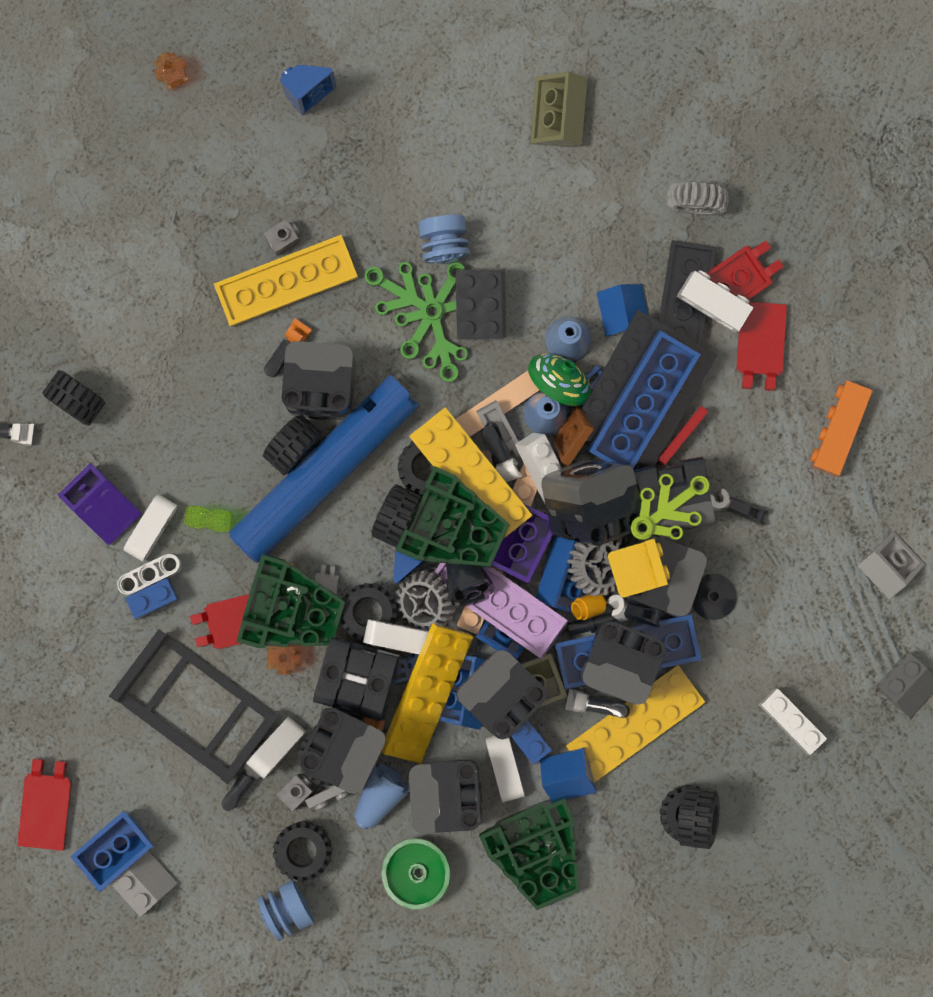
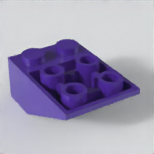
M92 463L82 470L58 494L59 498L109 546L142 515Z

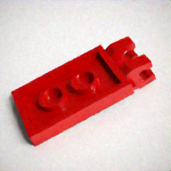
M764 241L753 249L748 245L744 246L706 274L711 277L710 281L715 284L722 283L730 289L729 292L734 296L741 295L749 300L772 284L770 276L784 266L778 259L764 268L758 257L771 248L767 241Z
M749 302L753 309L740 331H738L736 370L742 373V389L751 390L753 374L765 375L764 391H774L776 375L780 376V373L783 372L787 304Z
M249 594L207 604L203 613L190 616L192 625L204 622L208 624L210 635L195 638L198 648L212 644L213 648L217 647L218 650L242 644L236 642Z
M35 758L32 759L31 774L27 773V776L24 778L17 846L64 851L72 781H69V777H66L67 761H56L54 776L43 775L44 759Z

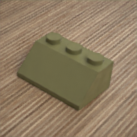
M572 72L536 77L531 144L559 147L582 145L587 77Z
M551 653L545 655L542 659L537 658L521 664L547 691V698L540 707L567 697Z

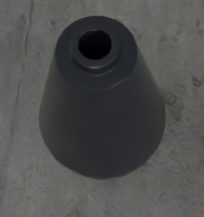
M446 563L448 592L452 605L455 606V603H459L460 607L473 605L483 601L486 593L490 592L491 595L494 592V584L483 567Z

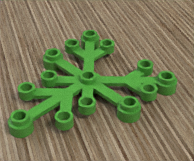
M403 262L398 268L400 275L403 276L406 290L384 278L379 268L370 267L367 269L365 280L370 286L379 285L400 297V299L388 302L379 301L375 306L377 314L384 316L391 310L411 305L420 309L406 314L401 312L395 316V322L399 327H405L409 322L423 319L411 340L405 341L401 345L400 351L402 356L408 360L418 356V345L432 324L436 343L430 353L423 358V366L426 369H433L436 366V359L440 354L442 362L440 369L441 379L447 383L454 382L458 377V369L455 365L451 364L449 353L454 355L457 361L466 360L468 353L464 347H458L444 338L440 320L443 318L444 313L456 310V301L443 303L456 283V277L452 275V271L464 268V266L459 262L451 263L448 266V278L435 299L431 288V276L426 273L421 274L418 278V283L423 289L425 301L417 297L410 263ZM408 266L410 270L408 273H403L401 268ZM377 274L379 278L377 281H372L370 276ZM427 277L429 278V283L424 285L421 283V279ZM379 305H385L387 307L386 311H378ZM436 308L438 312L432 316L429 314V310ZM398 317H406V322L400 324L397 321ZM413 347L414 353L408 355L405 352L406 348ZM459 350H463L465 352V356L463 358L457 357L456 353ZM426 359H433L434 364L427 366L425 364ZM447 370L453 371L454 374L451 378L445 376Z

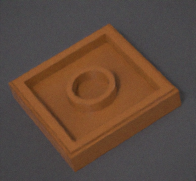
M575 406L552 440L562 463L568 466L594 430L585 411L579 406Z

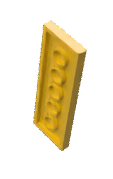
M339 235L214 283L228 323L232 327L355 280L358 276L343 237Z
M446 407L409 436L433 467H438L456 475L466 487L474 491L486 505H489L510 524L505 537L532 517L529 510Z
M432 623L386 734L385 744L381 751L383 754L413 762H422L473 639L472 635Z
M677 665L654 681L650 695L645 703L640 705L628 701L624 703L630 709L629 716L620 718L607 715L567 744L566 747L569 751L585 747L594 782H596L696 710L705 701L680 666Z

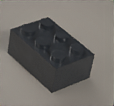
M460 268L456 270L457 339H503L506 337L505 268Z

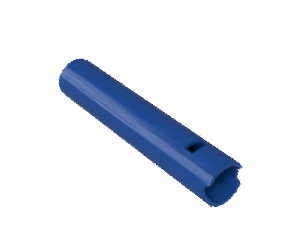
M389 375L229 531V537L251 560L259 563L262 553L269 555L420 407V404L409 396V392L393 376Z

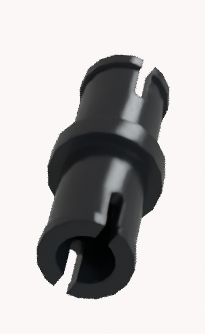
M612 612L587 620L569 621L570 636L590 631L591 633H596L601 623L606 621L615 622Z

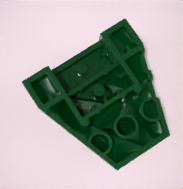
M434 466L425 484L426 491L408 530H404L395 551L418 561L491 567L510 524L489 505H486L474 491L466 487L456 475Z
M262 553L236 642L256 648H266V646L288 647V645L328 646L330 638L335 637L345 600L286 560Z
M564 797L553 799L547 803L545 801L539 802L498 820L494 826L487 828L479 834L487 856L515 884L517 889L536 910L580 892L575 850L576 841L574 838V819Z

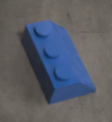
M296 65L294 68H287L281 74L280 82L284 94L302 116L337 88L333 70L329 67Z
M555 537L536 599L550 608L572 614L571 604L577 598L588 595L583 593L582 589L575 587L577 582L570 580L574 573L567 571L569 568H572V564H569L567 561L573 559L569 552L571 550L576 551L574 544L579 542ZM599 562L592 563V565H597V567L600 566Z
M465 656L439 721L481 730L482 724L457 700L456 692L485 659Z
M122 811L70 857L95 888L102 892L154 846L134 816L129 811Z

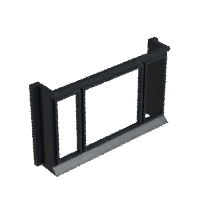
M158 629L109 695L114 701L122 704L219 776L227 785L278 718L276 714L160 629ZM165 644L182 656V658L144 707L127 693ZM187 662H190L241 700L204 751L151 712ZM248 705L265 719L230 767L226 768L210 756V754Z

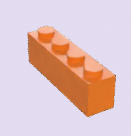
M848 380L843 385H838L834 397L838 398L835 407L830 406L826 416L829 419L826 428L822 427L818 436V440H821L818 449L814 448L810 457V461L813 462L811 468L836 478L840 476L873 390Z

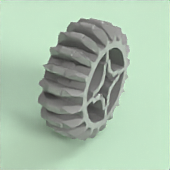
M690 181L676 182L670 185L667 192V205L671 209L683 213L719 215L726 212L729 203L728 191L713 184Z
M614 540L601 546L582 542L574 544L576 551L571 550L569 552L573 559L567 561L569 564H572V568H569L567 571L574 573L570 580L577 582L575 587L582 589V592L585 594L590 593L592 596H598L599 594L604 596L608 592H614L616 583L607 553L623 549L619 548L620 542ZM599 562V564H603L604 566L597 567V565H592V563Z
M429 570L415 571L413 574L406 576L405 580L399 584L401 588L396 593L400 597L396 598L395 602L401 605L397 609V611H402L404 614L401 619L407 618L409 620L407 626L414 624L416 629H421L422 627V630H424L425 627L430 629L432 623L445 626L452 619L451 614L456 609L452 606L449 599L448 583L445 584L443 582L444 576L437 578V571L429 573ZM417 585H423L430 589L419 588ZM423 612H426L429 615L432 614L435 617L426 616L423 614Z

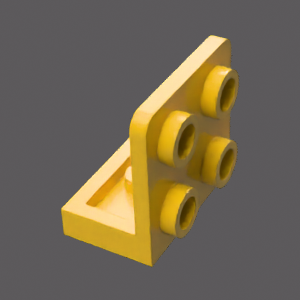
M655 539L608 554V560L620 597L624 598L668 585L667 580L670 579L669 571L666 565L662 566L660 557L663 556V551L660 543H655Z

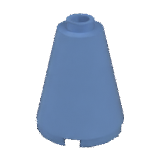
M561 317L555 320L547 329L545 342L550 354L565 357L573 362L587 353L591 343V335L588 327L581 320L575 317Z
M541 391L532 395L524 408V418L528 427L533 432L545 434V436L557 434L570 415L568 405L551 399ZM544 407H550L552 410L547 412L544 410Z
M375 763L364 785L354 814L356 824L364 829H368V827L374 828L410 792L409 781L407 780L404 783L401 780L403 775L381 763L377 767Z

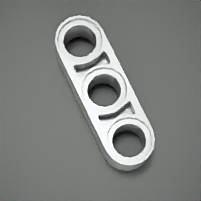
M157 494L126 542L123 550L144 562L175 514L178 505Z
M173 554L163 555L122 575L117 583L118 589L125 595L137 593L155 583L178 574L182 569V561ZM173 558L176 561V567L174 570L168 571L165 568V563L168 559ZM152 568L156 574L155 578L152 581H147L144 577L145 571ZM131 578L135 586L131 591H126L124 589V582Z
M368 619L363 642L420 654L429 631Z
M288 716L246 764L264 779L301 739L306 730Z
M495 736L486 737L485 741L502 803L525 797L509 738L502 740Z

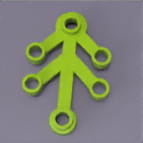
M663 474L659 478V485L661 487L657 512L650 517V501L654 499V491L651 488H644L640 492L642 500L640 516L635 518L631 524L632 534L640 540L648 539L652 534L669 536L672 540L680 539L683 535L681 527L672 526L668 528L655 524L662 519L688 522L691 526L700 524L702 520L700 513H685L674 510L695 494L703 495L709 489L708 480L703 476L694 477L690 482V487L668 503L673 477L669 474ZM663 477L670 479L669 485L662 484ZM696 482H701L703 484L702 490H697L695 488ZM644 491L651 492L652 496L650 499L647 500L643 497ZM695 514L698 516L697 523L690 521L691 515ZM639 524L647 526L646 532L638 530ZM672 529H678L680 535L673 537L671 534Z

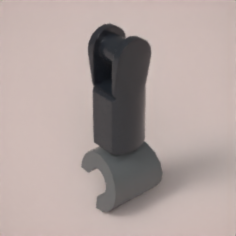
M255 751L247 758L243 766L244 771L222 800L221 806L224 810L230 811L235 808L255 779L260 777L246 764Z

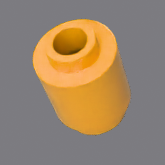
M588 594L577 598L571 604V611L576 619L587 620L603 614L606 610L607 602L603 595L592 596Z

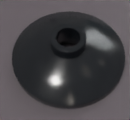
M705 575L700 581L692 607L703 618L709 620L724 618L735 606V588L722 575ZM712 592L718 594V599L716 601H712L710 599V594Z

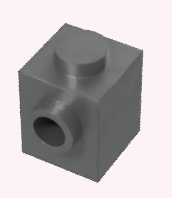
M287 219L263 233L276 256L300 242L297 237L300 234L294 222L289 224Z
M297 774L276 795L294 811L314 791L311 788L313 783L305 775L300 777Z

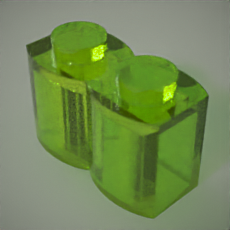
M195 505L186 507L184 524L192 529H210L214 532L225 534L229 533L233 528L234 515L226 510H208Z

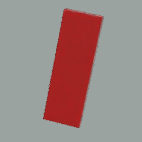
M700 406L659 457L658 462L662 466L666 465L707 414L708 410L703 406Z

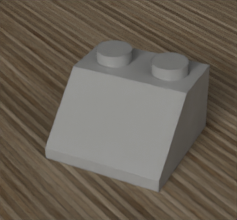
M893 531L857 566L890 599L902 590L925 564Z
M150 851L111 883L114 889L140 917L147 913L178 884Z

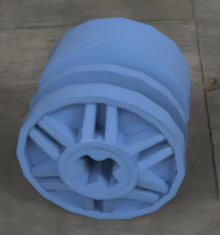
M442 215L418 222L420 239L431 240V242L421 246L422 251L428 252L423 254V262L447 264L470 256V249L464 248L469 245L468 239L457 237L467 232L465 216Z
M294 880L279 886L280 898H277L272 891H269L267 894L270 903L264 895L257 898L261 917L268 930L278 941L284 939L282 928L288 936L293 934L291 927L293 922L300 930L315 923L310 908Z

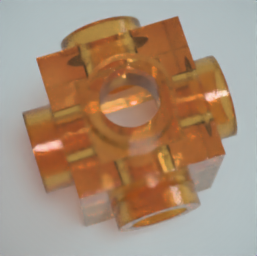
M165 52L157 57L158 60L154 61L157 69L153 70L159 83L164 81L168 91L189 81L184 72L187 66L182 56L177 58L174 52Z
M288 645V647L267 646V669L277 670V674H291V670H296V665L301 664V651H297V647ZM283 654H286L288 657L286 662L281 661Z

